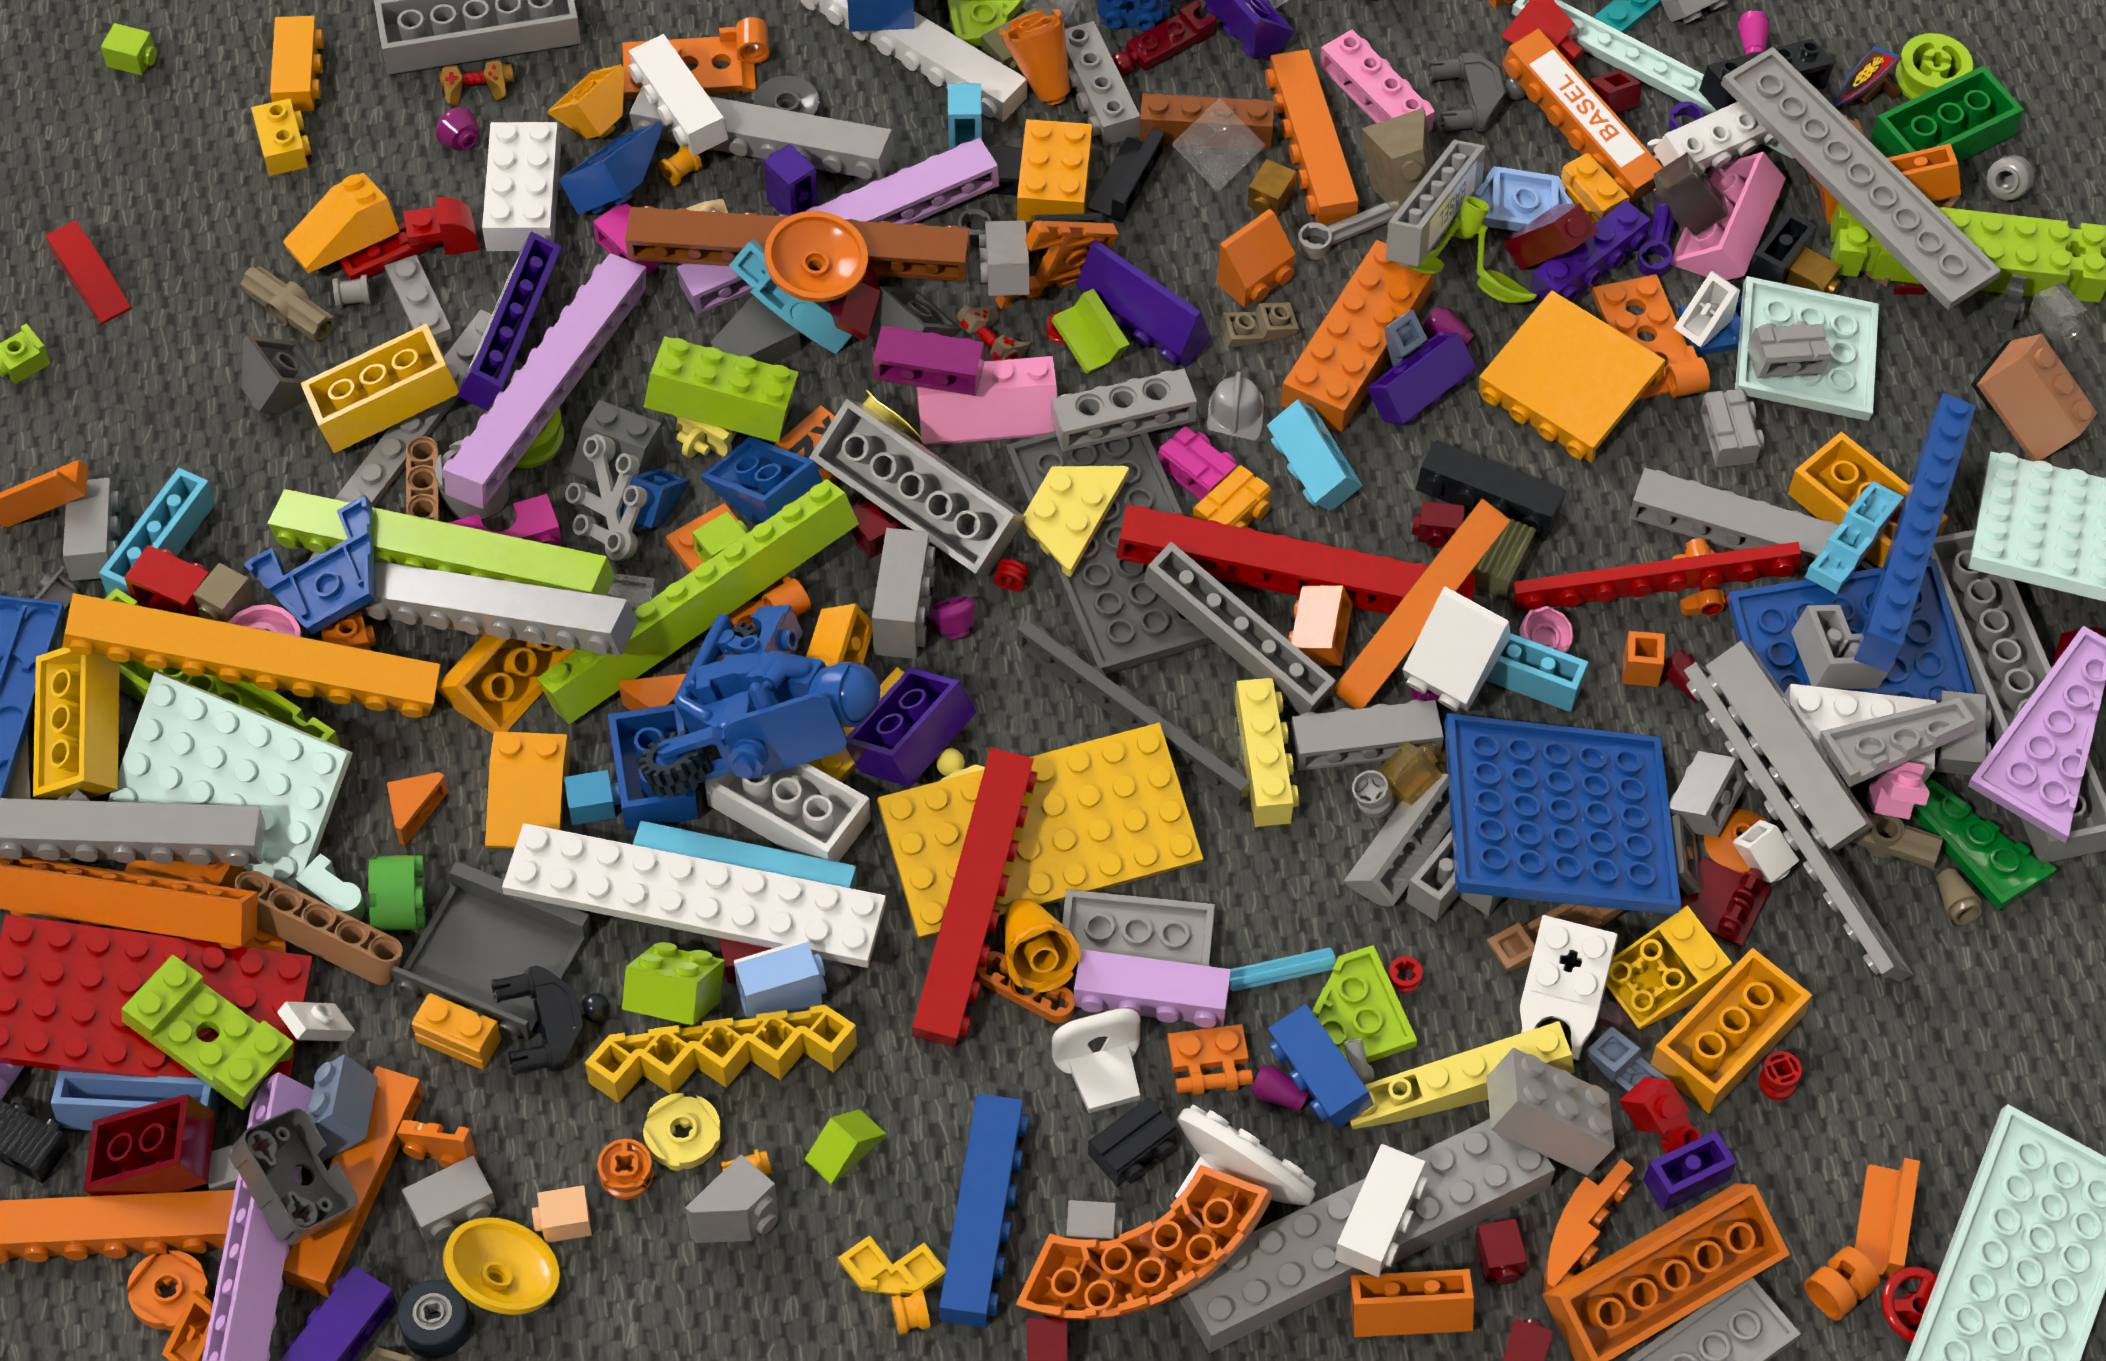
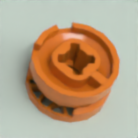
M624 1138L608 1144L600 1153L597 1163L602 1187L609 1195L617 1199L628 1200L637 1198L648 1190L653 1181L654 1171L650 1152L643 1144L636 1140Z

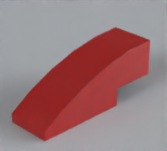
M76 220L45 235L50 252L66 272L70 283L101 325L131 310L130 304L114 277Z

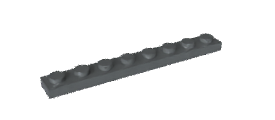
M1025 620L1017 628V646L1130 729L1133 730L1160 722L1170 756L1173 760L1236 806L1240 807L1248 799L1250 781L1240 769L1236 767L1231 768L1220 760L1211 748L1202 747L1191 739L1188 732L1182 727L1173 726L1163 719L1157 709L1152 706H1145L1134 697L1128 688L1118 686L1108 679L1099 667L1090 666L1080 659L1074 649L1069 646H1062L1052 638L1045 628L1041 626L1036 627L1028 620Z

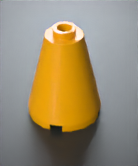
M1022 898L1012 902L1005 911V963L1009 976L1017 986L1031 988L1034 992L1040 993L1055 990L1068 982L1074 975L1072 971L1077 961L1080 963L1081 959L1080 947L1073 933L1036 901Z

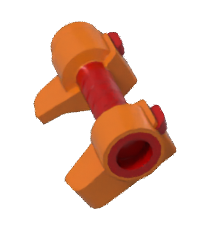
M1696 538L1686 543V554L1675 555L1672 559L1714 554L1716 552L1710 550L1705 539ZM1700 586V592L1681 599L1679 605L1683 615L1702 614L1704 616H1712L1720 613L1728 602L1727 596L1723 594L1722 590L1714 589V587Z

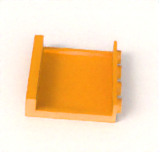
M1551 290L1479 376V393L1488 404L1492 406L1500 405L1508 410L1510 416L1518 423L1525 424L1527 422L1535 427L1539 435L1550 442L1555 440L1565 446L1567 452L1572 457L1579 460L1584 458L1592 463L1595 460L1596 449L1650 384L1656 386L1663 378L1665 359Z

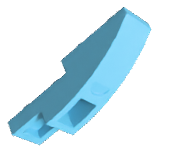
M754 239L750 240L730 263L729 267L753 288L750 292L770 310L817 344L837 354L853 335L835 327L828 301H805L781 290L773 282L766 270L764 262L765 249Z

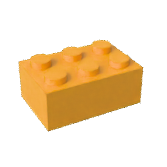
M1026 119L1017 194V221L1025 220L1030 222L1031 215L1085 214L1092 149V124Z

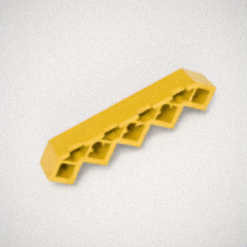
M819 1005L810 1007L808 1011L787 1013V1010L756 1014V1018L733 1021V1018L704 1021L701 1026L679 1028V1025L648 1029V1033L625 1036V1033L611 1034L585 1062L589 1083L617 1103H620L642 1076L669 1094H675L696 1068L725 1088L732 1083L749 1061H752L781 1081L803 1053L835 1073L857 1046L856 1025L828 1006Z

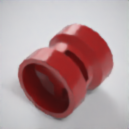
M1778 1051L1770 1054L1764 1061L1759 1075L1758 1085L1760 1091L1769 1099L1776 1101L1786 1100L1791 1097L1801 1077L1802 1067L1799 1060L1789 1052Z

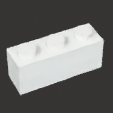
M1384 1144L1380 1145L1338 1240L1334 1260L1378 1278L1384 1265L1392 1266L1399 1249V1244L1394 1243L1399 1231L1407 1232L1414 1211L1409 1209L1413 1198L1421 1199L1428 1182V1178L1423 1176L1425 1161Z

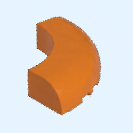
M1199 1165L1194 1177L1185 1190L1170 1205L1172 1209L1154 1223L1149 1221L1136 1229L1120 1234L1117 1239L1101 1242L1097 1239L1065 1238L1050 1233L1016 1305L1050 1317L1068 1320H1103L1144 1312L1165 1304L1188 1292L1210 1277L1231 1258L1261 1220L1273 1197L1272 1193L1266 1188Z

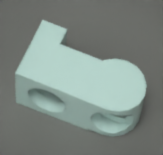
M320 853L295 878L298 890L357 920H361L366 908L360 889L353 883L342 882L335 877L332 861Z

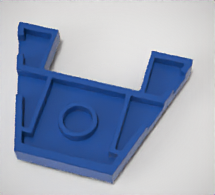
M365 495L337 510L348 539L286 574L279 554L272 547L244 563L245 567L312 635L375 600L372 503Z

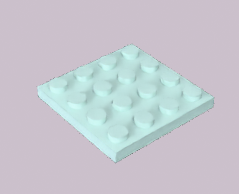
M1747 276L1743 283L1735 389L1745 390L1746 396L1869 421L1873 414L1879 304ZM1799 321H1805L1809 325H1823L1826 341H1828L1831 350V359L1823 374L1756 378L1753 361H1751L1747 348L1755 328L1767 323H1773L1776 327L1791 326Z

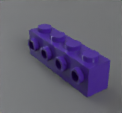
M1627 200L1622 202L1594 224L1598 233L1572 251L1549 259L1533 272L1529 291L1538 294L1534 300L1540 304L1552 290L1573 302L1579 294L1588 287H1593L1602 276L1611 269L1617 268L1625 258L1634 251H1638L1648 241V229L1651 219Z

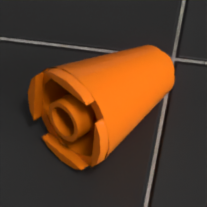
M1052 9L1053 15L1045 16L1043 10L1021 16L1008 23L1010 27L1008 31H1005L1002 27L999 33L1001 40L1024 77L1027 78V82L1040 102H1047V105L1063 102L1066 99L1065 95L1070 92L1064 18L1061 10Z

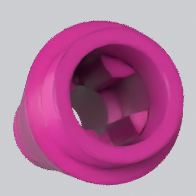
M1748 11L1742 14L1737 27L1745 55L1765 51L1770 21L1766 18V14L1761 11Z

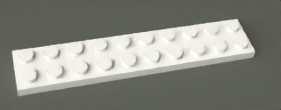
M523 823L502 885L503 894L772 949L807 939L812 955L819 954L822 959L866 968L869 966L886 905V895Z

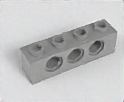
M1185 368L1175 371L1168 370L1158 375L1140 379L1132 378L1123 383L1098 386L1092 390L1075 394L1068 393L1058 398L1051 399V421L1061 450L1065 452L1195 422L1197 400Z

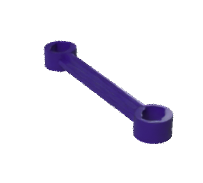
M1680 102L1676 104L1670 113L1669 131L1671 132L1682 127V125L1675 121L1676 117L1687 115L1698 120L1704 117L1702 109L1693 102ZM1666 169L1661 183L1649 240L1640 247L1637 258V268L1643 275L1657 274L1658 278L1666 275L1670 270L1672 250L1668 244L1683 179L1674 183ZM1655 253L1661 255L1664 260L1660 263H1653L1652 266L1647 264L1643 257L1647 254Z

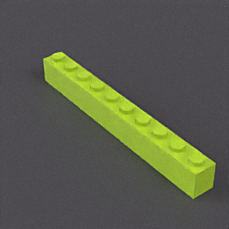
M828 479L813 486L809 492L784 506L781 511L765 522L756 525L752 531L736 542L727 545L723 551L707 562L698 565L691 573L679 581L670 584L663 592L650 601L641 604L634 611L638 623L621 656L611 654L599 655L592 651L577 649V651L561 662L552 665L545 673L536 678L551 707L568 724H571L619 691V681L636 679L710 628L719 614H730L859 525L845 492Z
M284 489L267 524L280 545L290 549L299 547L309 549L312 552L324 553L348 539L337 510L346 506L349 502ZM372 507L374 561L607 596L615 578L607 556Z

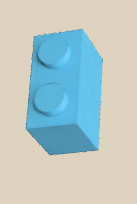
M981 83L948 84L949 150L957 147V143L970 142L979 137L982 140Z

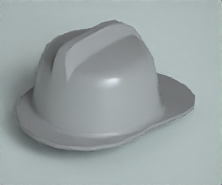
M1237 371L1234 377L1224 379L1217 385L1216 390L1212 392L1209 399L1207 427L1211 431L1256 441L1262 430L1264 399L1256 385L1251 380L1244 378L1241 372Z

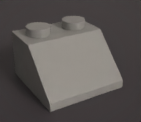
M742 1154L685 1207L690 1238L695 1243L752 1241L759 1233L765 1235L771 1231L777 1223V1216L779 1215L775 1183Z

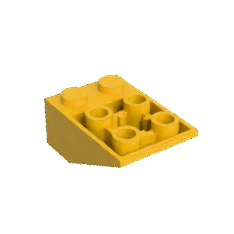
M1687 905L1679 913L1674 914L1614 956L1606 986L1640 1030L1701 1000L1733 968V965Z

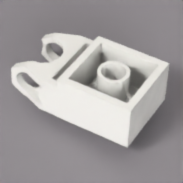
M1546 915L1542 916L1520 1003L1521 1033L1536 1029L1544 1020L1550 1018L1560 1019L1566 1022L1571 1030L1572 1058L1579 1061L1583 1044L1596 1027L1618 940L1617 933ZM1570 953L1578 954L1577 960H1582L1581 967H1574L1572 972L1564 971L1566 966L1561 964L1562 958L1569 957Z

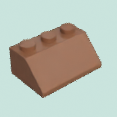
M2042 334L2011 340L1977 384L2027 456L2034 462L2041 461L2079 437L2098 413Z

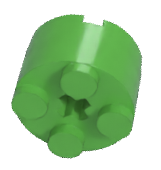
M423 855L370 857L368 868V891L371 905L369 907L370 926L380 931L425 929L423 898L426 897Z

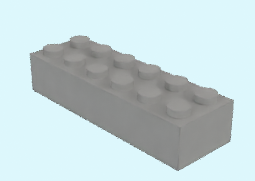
M374 0L387 75L581 44L574 0Z
M847 398L809 457L913 531L929 532V542L975 574L988 576L1026 518V516L865 405Z

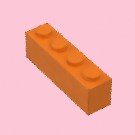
M1951 144L1887 158L1931 202L1961 195L1959 167ZM1818 182L1821 206L1829 225L1831 224V218L1838 201Z

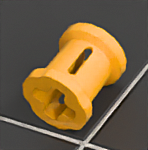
M686 146L679 147V152L671 158L661 159L658 162V169L661 175L673 186L680 184L681 178L690 171H698L702 168L699 155L692 156Z

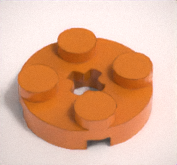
M178 1250L169 1251L170 1254L157 1256L155 1253L146 1257L134 1268L128 1280V1299L135 1316L143 1324L154 1329L173 1331L192 1291L198 1290L208 1298L210 1286L201 1264L193 1256ZM173 1282L177 1283L175 1287L176 1293L171 1297L163 1298L159 1288L162 1285L169 1287Z

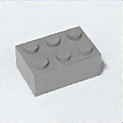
M886 528L872 613L874 655L917 659L918 647H925L927 637L925 620L929 615L932 597L929 596L930 587L934 588L936 578V566H934L935 547L929 546V532Z
M1514 1047L1487 1075L1490 1127L1492 1131L1587 1176L1614 1149L1609 1093L1601 1087L1572 1076L1568 1071L1555 1068L1541 1061L1538 1057L1526 1054Z

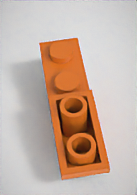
M1620 1159L1599 1186L1585 1177L1572 1194L1555 1229L1546 1261L1543 1294L1574 1277L1573 1273L1580 1265L1587 1268L1598 1255L1600 1249L1596 1245L1600 1235L1599 1229L1610 1215V1211L1607 1208L1614 1200L1621 1203L1633 1188L1630 1179L1634 1167L1623 1159Z

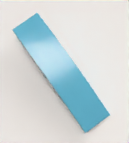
M1872 481L1847 510L1842 523L1828 538L1823 551L1809 566L1805 578L1837 594L1868 554L1897 511L1904 497Z

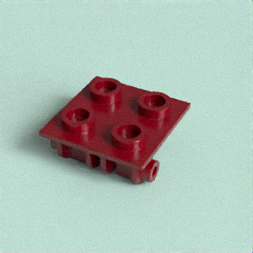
M1702 857L1699 863L1701 892L1687 896L1684 892L1681 898L1680 910L1688 905L1709 933L1742 947L1771 887L1763 884V873L1756 868H1750L1749 871L1744 872L1742 875Z

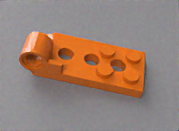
M756 17L742 19L737 23L736 27L719 28L720 37L668 40L684 63H694L697 65V68L692 70L691 73L706 94L756 91L754 64L765 61L770 54L768 25L764 20ZM647 41L622 43L623 67L625 69V99H636L642 87V83L636 84L630 75L628 66L632 63L628 50ZM718 61L730 63L724 69H717L713 66Z
M1657 274L1592 288L1591 294L1603 322L1665 359L1666 367H1664L1663 378L1656 386L1650 384L1637 400L1667 393L1676 398L1709 390L1710 377L1707 365L1702 357H1697L1693 345L1687 346L1683 335L1674 329L1677 320ZM1631 305H1637L1644 310V313L1634 315L1628 312L1626 308ZM1640 332H1650L1655 336V339L1650 342L1642 341L1638 338L1637 334Z
M725 503L665 536L666 543L690 573L703 563L694 552L692 532L727 511L736 522L739 521ZM786 574L763 590V595L760 599L747 601L727 616L734 627H736L738 622H744L745 626L749 623L753 628H756L751 616L756 613L758 607L791 605L795 616L798 617L811 609V602L802 585L795 578L791 579Z

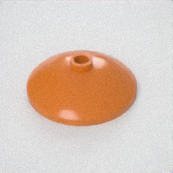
M806 211L785 218L773 228L766 240L764 262L770 278L785 293L805 301L826 302L849 294L859 285L866 273L868 250L860 232L847 220L828 212ZM815 267V268H818L819 270H818V271H814V270H811L810 268Z

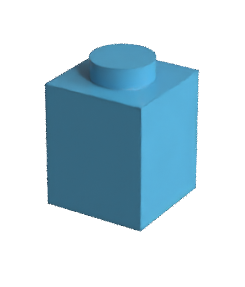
M608 770L564 777L572 825L616 818L614 805H620L621 800L618 783L610 784Z

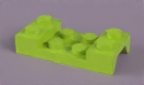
M173 954L121 1008L122 1022L242 1110L248 1106L258 1085L279 1062L288 1061L293 1056L294 1042L266 1021L263 1020L260 1024L204 984L203 976ZM204 1028H212L218 1032L219 1036L212 1042H203L198 1039L197 1033Z

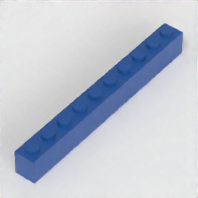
M1943 393L1933 412L1855 653L1854 660L1889 673L1903 645L1976 408L1974 404Z

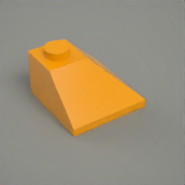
M619 64L590 72L554 104L547 113L586 139L594 137L602 139L608 136L616 128L614 123L623 114L624 67Z

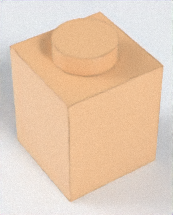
M584 1185L537 1193L539 1207L532 1208L535 1232H543L546 1243L592 1236Z

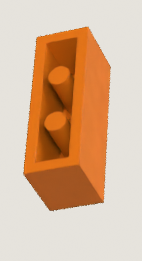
M1470 1269L1380 1274L1379 1278L1371 1274L1351 1275V1314L1354 1337L1473 1331L1474 1296Z

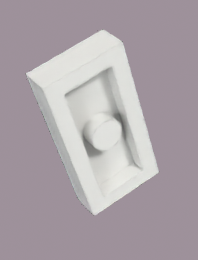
M286 1001L277 1012L297 1040L345 1041L355 1032L354 1028L334 1003Z

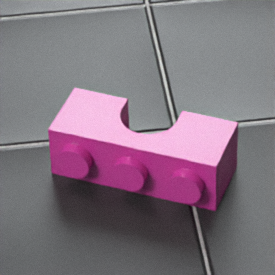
M547 494L513 503L516 521L512 527L504 531L497 532L487 529L483 525L479 514L449 522L450 524L550 545H562L559 525Z

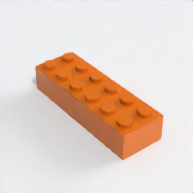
M1377 239L1282 385L1281 406L1288 408L1299 399L1315 408L1325 426L1340 433L1344 431L1367 395L1366 387L1377 379L1390 359L1384 327L1408 310H1414L1417 316L1434 290L1436 273L1425 274L1417 272L1409 267L1401 266L1397 262L1386 260L1387 244Z
M1735 1183L1542 1294L1575 1361H1609L1789 1256L1790 1253L1756 1185Z

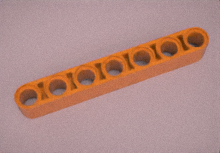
M1482 498L1338 681L1332 692L1354 709L1364 708L1416 643L1444 586L1456 592L1511 520Z

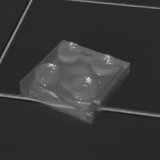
M1220 97L1171 143L1217 192L1266 146Z

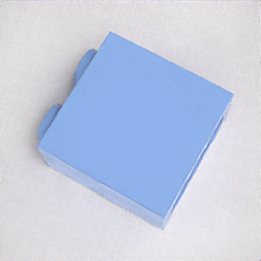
M807 939L734 960L738 995L746 1019L756 1018V1014L787 1010V1013L808 1011L812 1006L822 1005L821 994L827 993L823 978L825 970L820 955H812Z

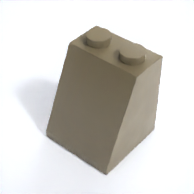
M1423 108L1361 128L1370 185L1395 212L1399 210L1433 166L1426 114Z

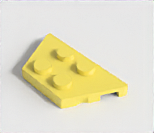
M1052 466L1024 513L1026 518L1021 527L1031 538L1039 542L1040 548L1048 556L1052 555L1062 566V572L1066 576H1072L1129 476V468L1126 466Z

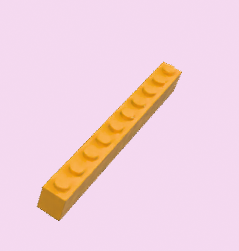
M75 593L72 594L62 647L69 648L71 652L79 655L96 653L106 655L107 658L116 662L133 660L143 662L147 667L153 669L170 667L180 669L184 674L190 676H202L203 674L217 676L226 683H239L243 681L254 683L256 687L263 690H276L280 688L290 690L293 694L300 697L317 695L327 697L331 702L337 704L354 702L364 704L366 708L374 711H384L386 709L401 711L402 715L410 718L429 716L434 705L440 664Z

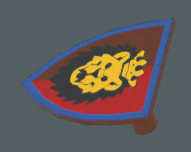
M1873 47L1846 79L1834 107L1838 109L1856 98L1866 105L1880 89L1891 99L1896 98L1901 93V90L1886 74L1893 69L1902 57Z

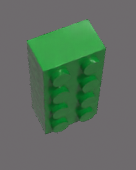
M1983 65L1878 115L1870 142L1886 158L1951 144L1959 163L2015 136L2024 109Z

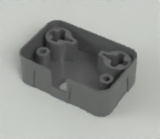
M299 1108L287 1110L248 1128L231 1147L233 1151L229 1155L233 1166L241 1175L248 1187V1191L259 1209L262 1210L277 1239L281 1243L287 1240L290 1246L300 1243L324 1229L326 1230L337 1225L357 1203L356 1192L339 1164L336 1162L327 1171L318 1156L327 1144L310 1116ZM295 1167H305L311 1172L312 1183L310 1185H301L295 1181L293 1177V1169Z

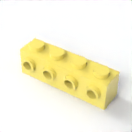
M1273 678L1237 681L1235 706L1246 775L1250 781L1249 794L1254 825L1259 827L1290 824L1293 807L1299 806L1297 785H1290L1289 775H1293L1294 769L1292 754H1285L1284 744H1288L1286 722H1280L1279 713H1283L1281 691H1275Z

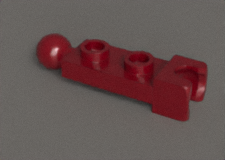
M1194 1L1181 8L1180 13L1127 41L1126 50L1116 52L1111 57L1121 77L1129 75L1136 63L1146 71L1190 46L1200 44L1215 36L1217 31L1216 18L1209 16L1200 19L1199 9L1201 8V2Z

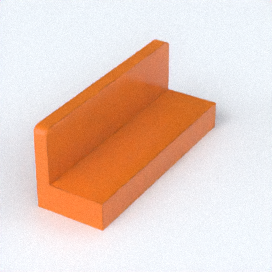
M76 460L0 492V525L2 527L13 526L85 496L88 466L82 461Z
M1904 1158L1899 1170L1872 1164L1868 1165L1866 1170L1854 1248L1870 1260L1881 1277L1890 1278L1895 1272L1903 1269L1905 1266L1920 1165L1918 1160Z

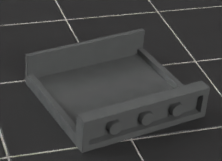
M456 861L449 872L452 885L403 967L393 966L391 969L395 985L399 992L410 998H416L418 995L426 998L429 993H432L477 1012L479 1016L484 1015L496 1020L500 1034L508 1039L517 1040L518 1037L530 1041L539 1025L533 1000L525 996L495 1003L493 996L496 993H492L491 980L524 974V970L528 967L538 965L549 970L564 981L592 932L590 916L574 908L503 894V879Z

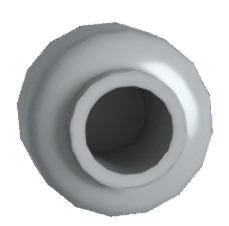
M2018 155L2005 156L1994 162L1989 168L1986 177L1987 186L1997 198L2006 201L2015 200L2026 194L2033 186L2035 179L2034 169L2024 157Z

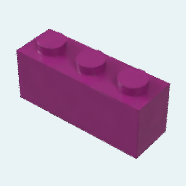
M881 326L873 355L874 380L976 396L984 366V342L975 341L970 338L961 339L942 336L937 333L911 331L902 327Z

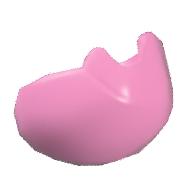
M1549 606L1530 610L1519 628V636L1542 645H1551L1548 647L1566 653L1573 641L1572 624L1563 613Z

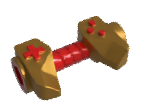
M501 60L486 62L484 71L460 73L457 66L451 65L444 66L442 71H439L442 93L445 94L446 102L450 106L459 105L462 86L487 83L494 99L499 101L506 97L505 86L514 83L512 64L502 63Z

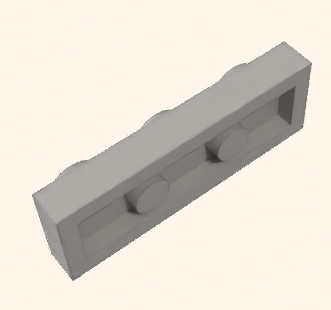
M417 255L384 265L387 276L412 329L427 323L436 341L451 336V327Z

